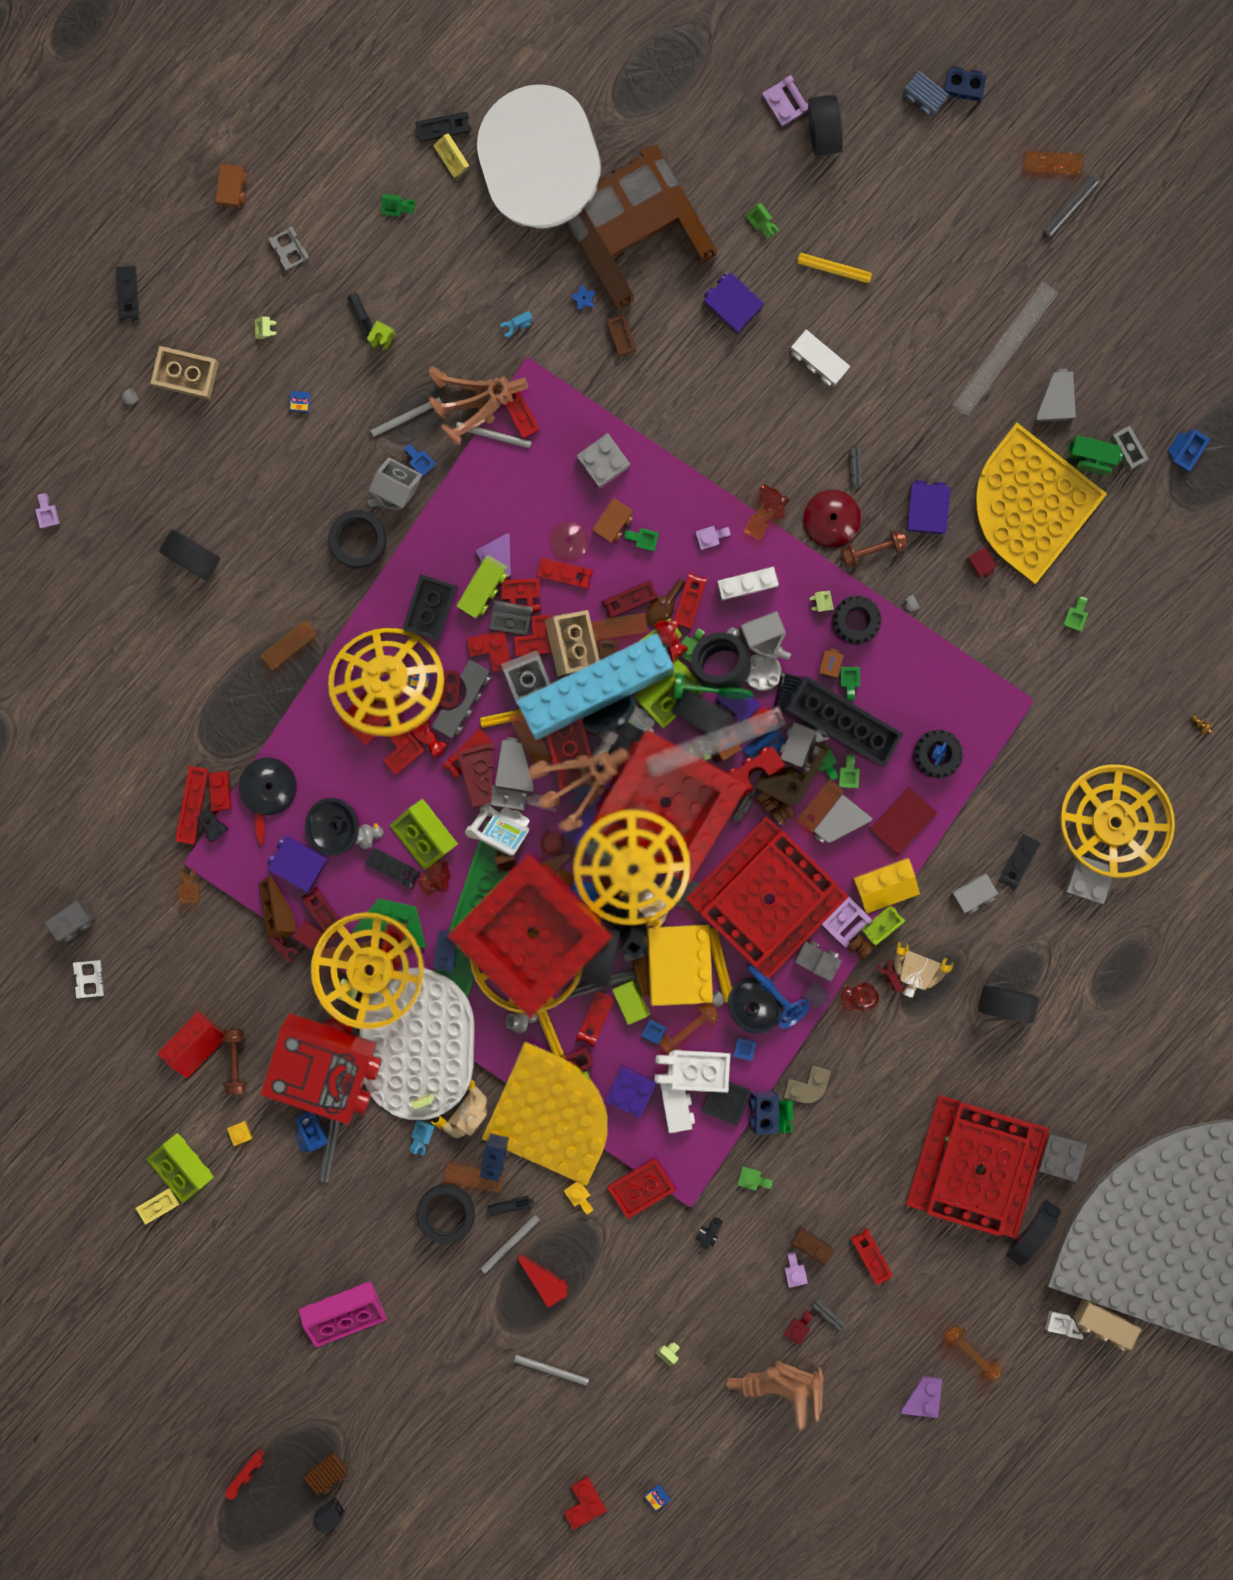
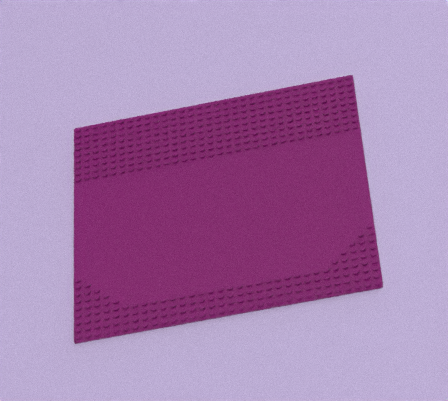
M526 358L510 382L526 378L528 383V389L522 390L520 393L540 428L539 431L524 438L525 440L532 441L530 449L474 434L253 760L275 758L290 767L297 783L296 795L292 803L278 814L263 815L265 839L264 844L261 846L255 831V812L243 803L239 794L238 782L231 793L232 810L219 811L216 815L220 823L224 822L229 830L211 843L205 837L207 834L204 832L185 860V865L263 919L259 882L268 876H272L294 913L297 925L296 931L305 920L323 931L301 898L305 894L309 895L312 893V890L316 887L320 889L340 919L353 914L368 912L379 898L416 906L426 942V948L419 947L423 958V965L425 969L436 971L434 969L438 932L440 929H450L479 843V839L468 837L465 831L468 826L473 824L481 808L472 809L463 774L455 780L451 776L452 773L448 769L445 770L442 765L479 728L494 743L492 786L496 784L502 740L507 741V737L516 738L518 743H522L529 769L542 760H545L547 765H554L547 736L535 740L525 719L485 728L481 727L480 718L520 709L514 699L504 671L493 672L490 653L471 657L467 642L469 637L499 631L489 629L494 601L510 603V600H502L501 583L499 582L496 587L498 592L493 600H488L487 605L489 607L483 616L480 614L477 618H474L458 608L457 604L482 563L476 550L507 533L510 535L511 576L505 580L540 579L541 598H533V604L541 603V611H534L531 616L550 614L552 618L588 610L597 651L599 650V640L619 641V652L638 643L642 638L655 630V626L650 625L646 619V612L652 601L608 619V611L605 606L603 607L602 600L648 580H651L658 597L667 595L679 578L686 584L689 572L695 574L694 576L707 577V582L692 628L689 629L680 625L677 627L682 635L679 638L680 644L686 636L692 639L698 628L705 632L701 638L703 639L713 633L727 632L732 627L740 630L741 625L777 611L786 632L780 647L783 648L782 650L791 653L789 660L781 657L777 658L782 669L781 673L807 676L846 699V687L840 686V671L838 678L818 674L823 652L825 650L828 651L829 648L839 650L840 654L844 655L841 667H860V687H855V700L849 702L903 733L885 767L874 765L832 739L824 740V742L829 744V748L837 761L832 766L838 778L831 781L826 770L820 772L818 769L801 802L789 805L796 816L792 819H785L786 823L781 827L770 812L764 814L762 806L755 802L754 798L763 792L757 789L756 796L752 798L753 801L747 812L743 814L742 821L737 822L731 817L734 811L737 810L736 807L741 800L740 798L694 877L696 882L701 883L754 827L767 816L865 912L853 877L905 858H909L916 876L1033 704V699L532 359ZM502 403L493 413L495 420L490 424L484 422L480 425V428L523 439L505 404L503 405ZM608 433L630 463V468L599 489L577 459V455ZM615 498L633 510L631 515L634 518L628 526H623L621 529L623 534L617 542L613 541L610 544L595 534L592 529L612 499ZM714 526L715 531L729 527L731 535L718 539L720 545L701 550L696 531ZM640 528L659 532L655 551L637 548V541L623 539L625 531L639 533ZM541 557L594 570L593 575L589 579V589L537 577ZM774 567L778 587L721 601L717 581ZM577 573L576 580L581 581L583 574ZM422 574L458 587L441 642L420 636L437 653L443 667V673L448 670H454L461 676L468 661L471 660L489 670V675L492 677L487 686L483 685L479 691L482 693L477 703L473 702L470 707L473 711L468 720L464 719L461 723L463 729L459 736L451 738L433 728L432 725L441 710L456 709L464 702L467 690L461 678L458 704L454 708L449 709L443 707L439 702L435 711L428 718L431 720L429 727L436 734L437 741L446 742L448 747L443 750L440 756H436V759H433L429 746L419 742L425 751L395 775L384 762V759L398 747L389 736H376L367 746L339 720L341 717L334 708L329 694V672L338 653L355 637L374 629L403 628L419 576ZM692 583L690 588L698 590L699 585ZM685 584L673 599L674 611L670 617L671 620L675 618ZM830 591L834 610L839 603L851 596L861 595L865 598L868 597L873 603L877 604V608L881 611V627L877 635L868 642L859 645L848 644L846 641H842L834 632L835 629L832 626L834 610L813 611L812 607H816L817 602L816 600H810V597L815 596L817 592ZM516 599V604H527V599ZM618 601L612 603L615 609L620 608ZM853 609L847 613L845 621L848 628L852 631H862L868 624V617L864 611ZM530 619L527 635L505 632L511 660L518 658L515 653L514 637L533 635L532 619ZM398 633L380 634L381 641H394L405 644L411 638ZM741 633V641H742L743 644L745 645V647H746V649H747V651H748V653H749V656L751 657V656L755 655V653H753V652H751L750 650H748V648H747V646H746V643H745V641H744V638H743V636H742V633ZM369 636L350 647L346 653L355 656L362 648L374 643L373 637ZM417 642L412 647V650L419 655L424 666L436 665L430 652L423 644ZM383 647L384 655L393 657L400 650L395 647ZM667 647L665 650L670 660L672 661L671 656L669 655V647ZM375 649L366 652L360 659L369 662L376 658ZM722 650L716 652L707 659L703 670L711 676L728 674L735 668L739 656L733 651ZM408 653L402 659L406 668L418 666L413 657ZM552 653L539 654L550 684L571 675L557 677ZM682 656L678 657L677 659L695 677L691 662ZM342 659L339 660L334 674V687L345 684V673L349 662ZM354 665L351 681L362 678V668ZM437 672L430 673L429 689L424 688L421 694L430 701L437 687ZM387 674L382 675L380 680L387 682L390 676ZM450 676L448 678V682L451 684L454 683L455 678L453 676ZM747 682L740 687L742 690L752 692L753 699L760 703L748 719L763 707L766 709L770 708L773 711L778 684L766 691L756 690L750 687ZM363 686L352 689L357 698L365 692ZM347 691L336 695L339 704L345 712L354 704ZM639 691L631 694V696L634 698ZM404 692L399 696L404 702L411 698ZM702 692L699 695L719 707L716 704L718 700L715 699L718 694ZM448 695L446 701L448 703L452 702L453 697ZM634 698L636 706L640 709H644L641 706V704ZM416 701L411 707L397 714L398 721H402L404 724L417 717L426 707ZM728 708L726 710H723L728 714L732 715V712ZM773 711L776 715L774 718L776 722L772 726L778 730L786 743L789 738L787 731L790 725L793 726L794 723H799L810 727L789 714ZM678 716L664 729L656 721L652 726L653 733L690 753L689 745L703 740L713 743L717 740ZM734 718L724 736L733 733L739 740L741 750L718 763L714 761L712 756H710V759L705 760L725 772L743 766L742 763L749 758L743 749L758 737L746 722L741 721L739 723ZM391 721L384 728L392 727ZM934 730H945L954 734L960 740L959 743L963 747L962 754H964V757L962 758L961 766L952 775L944 778L928 777L921 773L918 766L915 765V758L913 759L914 746H916L918 739L925 733ZM586 732L592 754L597 745L600 746L599 743H602L601 740L603 739L597 734ZM815 740V743H814V745H813V748H812V751H811V753H810V756H809L808 761H810V762L812 761V759H811V754H812V752H813V750H814L816 744L820 745L821 742H818V743H817L816 740ZM934 743L928 748L927 757L932 764L936 762V760L932 759L933 752L938 745L943 746L942 743ZM948 749L943 757L942 763H939L937 766L943 765L948 761ZM779 750V751L777 752V754H778L779 757L781 758L782 754H780V750ZM846 754L855 755L854 768L860 769L858 788L838 786L840 767L846 768ZM456 760L453 764L459 768L460 763ZM782 760L786 767H793L803 772L804 767ZM599 765L600 770L604 772V765ZM552 770L548 771L549 774L546 776L532 779L534 792L527 791L524 810L509 808L519 811L524 817L529 819V833L518 848L515 859L518 865L530 853L539 863L569 852L571 856L560 868L574 875L573 866L577 847L562 833L564 830L559 827V824L568 818L569 815H575L589 793L584 794L580 801L573 802V799L578 798L579 794L577 791H569L559 797L561 801L557 806L542 808L539 804V799L551 790L556 793L561 791L556 772ZM757 770L751 774L750 783L753 788L756 787L758 778L764 771ZM612 778L608 779L607 783L603 784V786L607 787ZM268 782L265 785L266 789L271 790L272 784ZM910 787L937 814L897 855L870 828L902 793ZM840 795H844L873 818L871 822L830 843L826 841L821 843L814 837L816 833L813 830ZM663 797L660 800V805L668 806L671 802L670 798ZM338 798L344 800L355 810L359 820V827L365 824L372 827L374 823H377L383 829L381 838H373V846L371 848L362 849L358 844H354L350 850L340 855L329 856L322 854L329 859L310 892L304 891L268 870L269 865L267 862L272 854L276 855L279 850L277 844L282 837L290 836L317 851L310 844L305 832V820L309 810L322 799ZM421 799L427 803L458 843L457 846L426 870L421 867L389 826ZM490 805L493 809H495V810H496L497 812H499V813L502 811L503 808H505V807ZM486 816L478 829L479 832L482 833L486 821L490 822L492 817ZM618 820L616 821L617 823L621 824L622 826L628 828V825H626V824H624V823H622V822H620V821H618ZM336 823V828L339 829L340 825ZM586 846L583 851L580 866L592 867V863L588 862ZM374 847L421 871L420 876L416 877L413 889L365 864ZM667 847V848L669 849V851H671V852H673V853H675V854H677V855H679V856L681 857L680 853H678V852L674 851L673 849ZM637 865L635 866L632 874H635L638 871ZM405 870L402 877L407 879L410 873ZM656 873L654 882L659 886L666 880L667 874ZM581 875L582 882L594 883L592 875ZM599 875L600 883L603 889L607 891L614 883L610 875ZM594 884V890L598 893V895H597V899H598V898H600L602 895L598 892V890H597V888H596V886H595V884ZM726 886L713 899H715L726 888ZM620 889L613 896V898L620 902L626 903L624 901L625 895L622 897L620 896V894L622 893V890ZM767 893L764 896L766 904L774 902L773 894ZM317 898L314 901H312V903L314 906H316L320 903V901ZM674 905L668 911L666 921L660 926L709 925V929L715 928L699 911ZM887 907L867 913V915L873 920ZM858 915L840 934L844 937L862 918ZM361 919L344 925L350 934L355 933L353 929ZM603 919L600 920L599 923L604 928L616 930L608 922L604 921ZM643 923V925H644V927H645V929H646V932H647V928H654L652 925H649V926L647 927V926ZM821 925L805 942L809 943L812 940L820 945L819 949L825 952L829 949L839 954L838 959L841 960L832 980L829 981L795 963L794 960L802 947L801 945L769 980L775 984V988L789 1003L806 999L810 1002V1008L806 1015L793 1026L782 1029L777 1024L772 1030L763 1034H752L737 1026L729 1014L728 1003L724 1002L720 1007H713L709 1003L651 1005L650 995L643 997L650 1015L628 1025L613 992L614 988L626 982L598 990L615 999L594 1047L589 1046V1043L585 1041H577L576 1038L597 991L564 1000L557 1006L546 1010L564 1054L586 1044L594 1060V1065L585 1070H588L590 1080L599 1091L606 1107L608 1135L604 1150L632 1169H636L656 1157L677 1188L671 1195L685 1205L692 1207L747 1127L748 1119L751 1117L748 1101L738 1125L735 1126L701 1112L709 1091L685 1090L686 1094L690 1093L692 1105H688L689 1113L693 1112L695 1124H691V1130L669 1133L661 1083L656 1084L640 1118L605 1101L621 1065L654 1080L655 1074L668 1073L669 1064L655 1063L656 1055L669 1056V1052H672V1050L730 1053L729 1081L752 1090L751 1092L771 1091L860 960L858 954L845 948ZM861 930L858 934L864 938V941L871 943ZM718 931L731 987L733 988L736 983L743 979L755 978L746 969L747 965L751 962ZM295 933L292 934V935H290L291 938H293L294 940H296L297 942H299L300 944H302L303 946H305L306 948H308L309 950H311L312 952H314L315 949L312 950L311 948H309V947L306 946L305 944H303V943H301L300 941H298L297 939H295V938H294ZM339 936L332 942L329 939L322 951L321 957L332 959L337 947L344 938ZM362 936L355 939L360 948L371 947L372 936ZM619 937L611 975L634 969L632 961L625 962L623 955L625 952L620 950L621 937ZM382 938L379 940V949L381 950L384 941ZM648 943L643 951L644 955L648 954ZM349 945L344 948L339 960L349 961L354 953ZM410 945L404 950L409 968H419L415 949ZM710 946L712 994L716 991L722 994ZM400 959L399 970H402V969H403V963H402V960ZM372 965L366 967V973L369 976L374 974V967ZM337 968L347 975V969ZM574 975L553 995L554 999L561 996L562 990L567 989L575 978ZM581 976V978H580V980H579L578 985L585 983V982H582V976ZM475 978L473 979L467 999L474 1016V1062L507 1083L525 1042L553 1054L539 1019L535 1023H528L527 1030L521 1034L508 1029L506 1018L508 1014H513L514 1011L507 1010L490 1000L480 989ZM490 978L484 980L496 995L505 1001H509V997ZM649 1019L667 1027L658 1045L641 1036ZM587 1028L585 1034L592 1036L594 1031ZM737 1037L757 1042L752 1061L733 1057Z

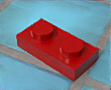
M229 772L209 773L211 811L232 810Z

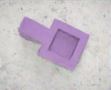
M39 494L38 500L41 508L35 510L40 528L60 524L56 506H49L47 494Z
M714 526L696 531L701 550L720 545L718 539L731 535L729 527L715 531Z
M795 1251L787 1253L790 1266L784 1268L789 1288L808 1284L804 1264L797 1263Z

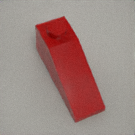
M518 1255L519 1262L547 1307L568 1296L567 1290L569 1287L564 1279L560 1280L557 1275L525 1255Z

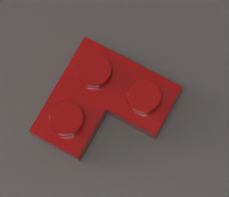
M550 614L531 616L533 635L514 637L516 657L536 650L538 654L552 653L545 620L551 618Z
M505 631L467 638L471 657L490 653L493 672L503 670L501 664L511 661Z
M410 731L389 736L398 748L388 755L384 762L395 775L425 751Z
M588 1476L571 1485L580 1503L564 1511V1514L574 1530L607 1512V1509Z

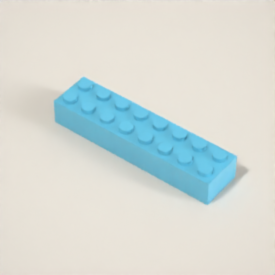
M656 633L517 702L535 740H538L675 674V670Z

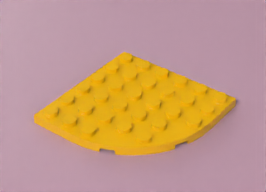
M1016 423L991 454L982 469L976 490V512L981 530L993 550L1033 584H1036L1107 493L1020 424Z
M525 1042L482 1139L487 1141L490 1133L508 1137L507 1151L574 1181H580L583 1185L587 1186L606 1144L608 1135L606 1107L593 1082L588 1080L579 1068L554 1054Z

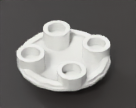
M757 654L751 656V672L746 682L756 690L766 691L772 689L778 684L782 671L777 658H767Z

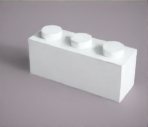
M808 330L803 332L790 349L792 351L791 355L798 361L803 360L807 364V369L814 374L817 372L821 375V380L828 386H835L850 368L845 361Z
M774 567L719 580L717 585L721 601L776 588L778 587V581Z
M661 1083L669 1133L691 1130V1124H695L693 1112L689 1113L688 1105H692L690 1093L686 1094L685 1090L670 1089V1087H667L668 1083Z

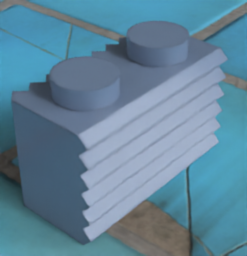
M920 71L917 72L903 91L905 98L909 102H915L920 106L919 109L924 114H930L931 116L937 112L949 96L948 93Z

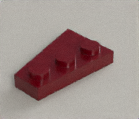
M494 743L457 752L472 809L491 804Z

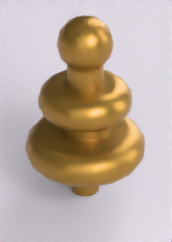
M1196 715L1191 717V721L1197 724L1196 729L1202 728L1200 731L1201 735L1207 732L1210 735L1213 733L1210 730L1212 722L1205 724V719L1199 720Z

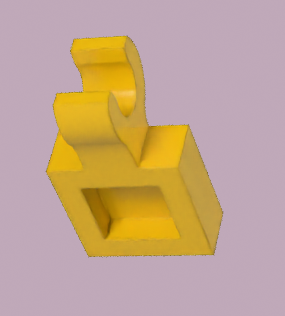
M580 1181L575 1182L564 1190L574 1207L580 1204L586 1215L594 1210L586 1199L590 1196V1193Z

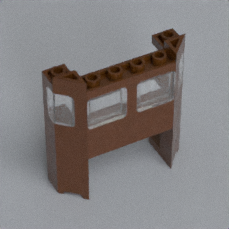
M657 145L641 149V159L636 157L625 168L619 167L612 171L611 176L599 178L596 186L597 189L592 199L586 203L580 213L566 221L617 312L634 303V295L613 260L615 256L677 221L693 246L700 264L717 255L715 246Z

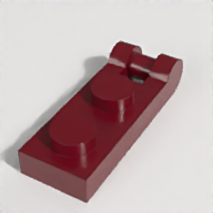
M648 580L601 602L608 611V619H611L658 598L651 580ZM618 601L620 608L615 609L612 603Z
M316 887L312 890V893L309 895L305 894L301 898L325 932L335 922L339 921L340 918L320 889ZM318 898L320 903L314 906L312 901ZM336 931L329 939L332 942L341 935Z

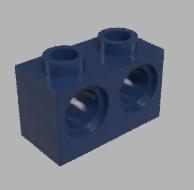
M961 67L949 68L944 91L949 94V97L981 102L987 75L978 70L968 72L964 71ZM951 79H959L960 85H953ZM970 82H977L979 84V88L973 89L970 86Z
M440 929L438 932L434 969L454 970L457 945L448 937L452 932L451 930Z
M774 1091L751 1092V1099L748 1101L749 1109L751 1110V1117L748 1119L749 1128L756 1135L779 1133V1096ZM766 1100L765 1105L760 1107L761 1102ZM763 1119H766V1122L763 1125H760V1122Z
M490 1133L485 1145L480 1178L499 1182L504 1170L508 1137Z

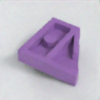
M508 533L476 550L482 562L486 556L490 555L508 567L505 571L508 573L506 578L511 576L510 535Z
M922 1376L917 1387L910 1394V1398L904 1407L901 1408V1414L938 1418L942 1378Z

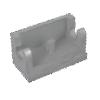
M492 786L491 804L488 805L524 810L527 791Z

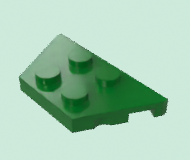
M379 898L370 908L368 913L382 914L398 921L400 924L407 925L406 929L414 937L418 946L426 948L416 906ZM361 919L353 929V932L373 930V919ZM381 920L380 931L385 933L387 922Z

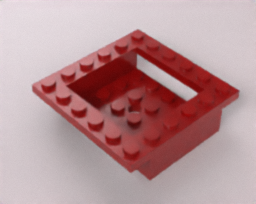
M646 729L639 742L633 741L627 752L628 758L621 762L618 767V773L613 776L606 792L596 806L598 813L590 827L609 814L630 809L651 812L664 818L679 832L686 844L690 861L687 883L690 884L746 789L747 783ZM663 797L670 798L671 802L668 806L660 805V800ZM635 817L636 829L648 831L657 837L665 829L664 826L653 820ZM627 818L618 819V821L628 825ZM617 820L600 828L598 832L607 839L616 832L627 830L628 828L617 823ZM670 834L664 842L665 845L681 855L680 857L670 851L673 863L684 862L681 847L676 838ZM636 835L637 846L647 850L653 843L643 836ZM628 836L619 838L612 843L620 848L629 846ZM659 848L652 855L656 865L667 864L665 854ZM684 870L673 871V876L683 880Z
M765 816L685 899L763 975L770 978L849 896L783 830H780ZM763 848V850L732 880V878ZM726 886V888L715 899H713ZM767 893L774 895L775 899L772 904L764 902V896Z
M529 853L452 930L448 937L531 1018L612 935L599 923L601 918L547 864L543 867ZM529 928H536L539 932L538 937H530L528 934Z
M938 1094L905 1205L923 1210L928 1215L997 1236L1006 1235L1016 1239L1050 1128ZM953 1119L954 1122L948 1138V1142L945 1148V1152L942 1158V1162L939 1168L933 1192H930L937 1171V1167L940 1161V1157L943 1151V1147L946 1141L945 1137H947L950 1124ZM978 1164L985 1165L986 1169L983 1174H976L975 1167Z

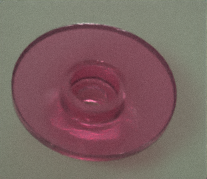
M564 522L558 525L553 530L550 538L553 552L564 560H575L581 557L586 552L589 543L587 532L581 525L575 522ZM567 537H571L573 539V542L571 544L566 543Z

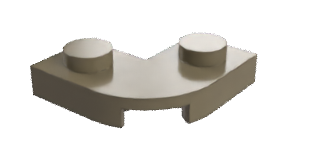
M812 1065L807 1083L788 1078L784 1098L802 1103L816 1102L826 1091L831 1070Z

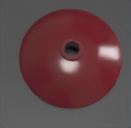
M826 490L815 495L807 504L803 518L804 526L810 538L819 545L840 547L850 542L857 534L861 524L860 509L856 501L845 492ZM831 514H835L837 516V519L835 521H832L830 519Z

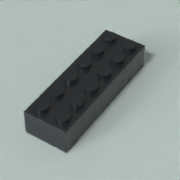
M807 676L799 677L782 708L786 713L878 767H885L903 736V733Z

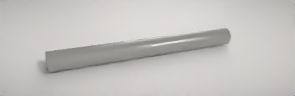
M430 401L370 430L373 437L433 409Z
M457 422L456 428L462 425L463 423ZM473 427L467 431L529 449L532 443L529 440L480 427Z
M534 1215L480 1269L486 1274L540 1221L538 1216Z
M516 1355L514 1359L516 1363L587 1386L589 1378L526 1357Z

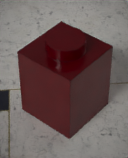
M986 547L966 558L978 578L982 575L986 578L995 573L993 569L997 565Z
M305 920L295 933L294 938L313 950L325 932Z

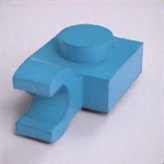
M527 311L511 321L503 322L500 327L501 329L504 327L510 328V331L504 334L508 338L513 335L515 328L520 327L524 329L530 326L533 317L530 311Z
M423 1120L416 1121L411 1138L414 1139L410 1147L411 1153H418L421 1156L425 1154L426 1147L424 1144H429L435 1126Z

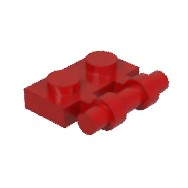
M539 578L504 580L501 583L502 600H510L511 604H516V599H527V604L521 605L532 607V613L534 611H541V603L533 604V598H541Z

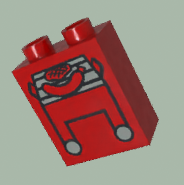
M289 1013L281 1026L261 1095L349 1125L354 1112L364 1115L368 1106L371 1093L362 1090L366 1078L375 1081L382 1062L381 1058L373 1056L377 1042Z

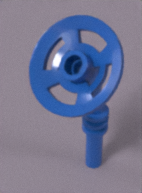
M752 963L747 965L746 969L760 982L759 985L766 992H769L783 1007L784 1012L778 1020L780 1028H789L806 1015L810 1008L808 1000L802 999L789 1003L768 977H765Z

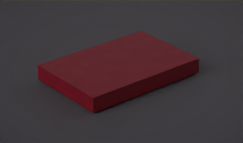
M908 787L872 825L870 830L899 855L937 812L914 790Z

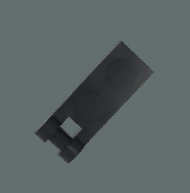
M468 112L415 122L419 142L439 139L446 134L453 136L472 132L471 125L468 124L467 120L469 119ZM454 121H460L461 126L455 127Z
M136 266L116 267L119 320L125 321L126 318L139 320ZM126 306H132V310L126 311Z
M1022 834L998 881L1002 884L1005 882L1010 885V888L1015 890L1040 843ZM1010 871L1016 874L1014 879L1008 876Z
M375 847L365 863L369 867L411 889L415 885L416 877H419L421 871ZM405 870L410 873L407 879L402 877Z

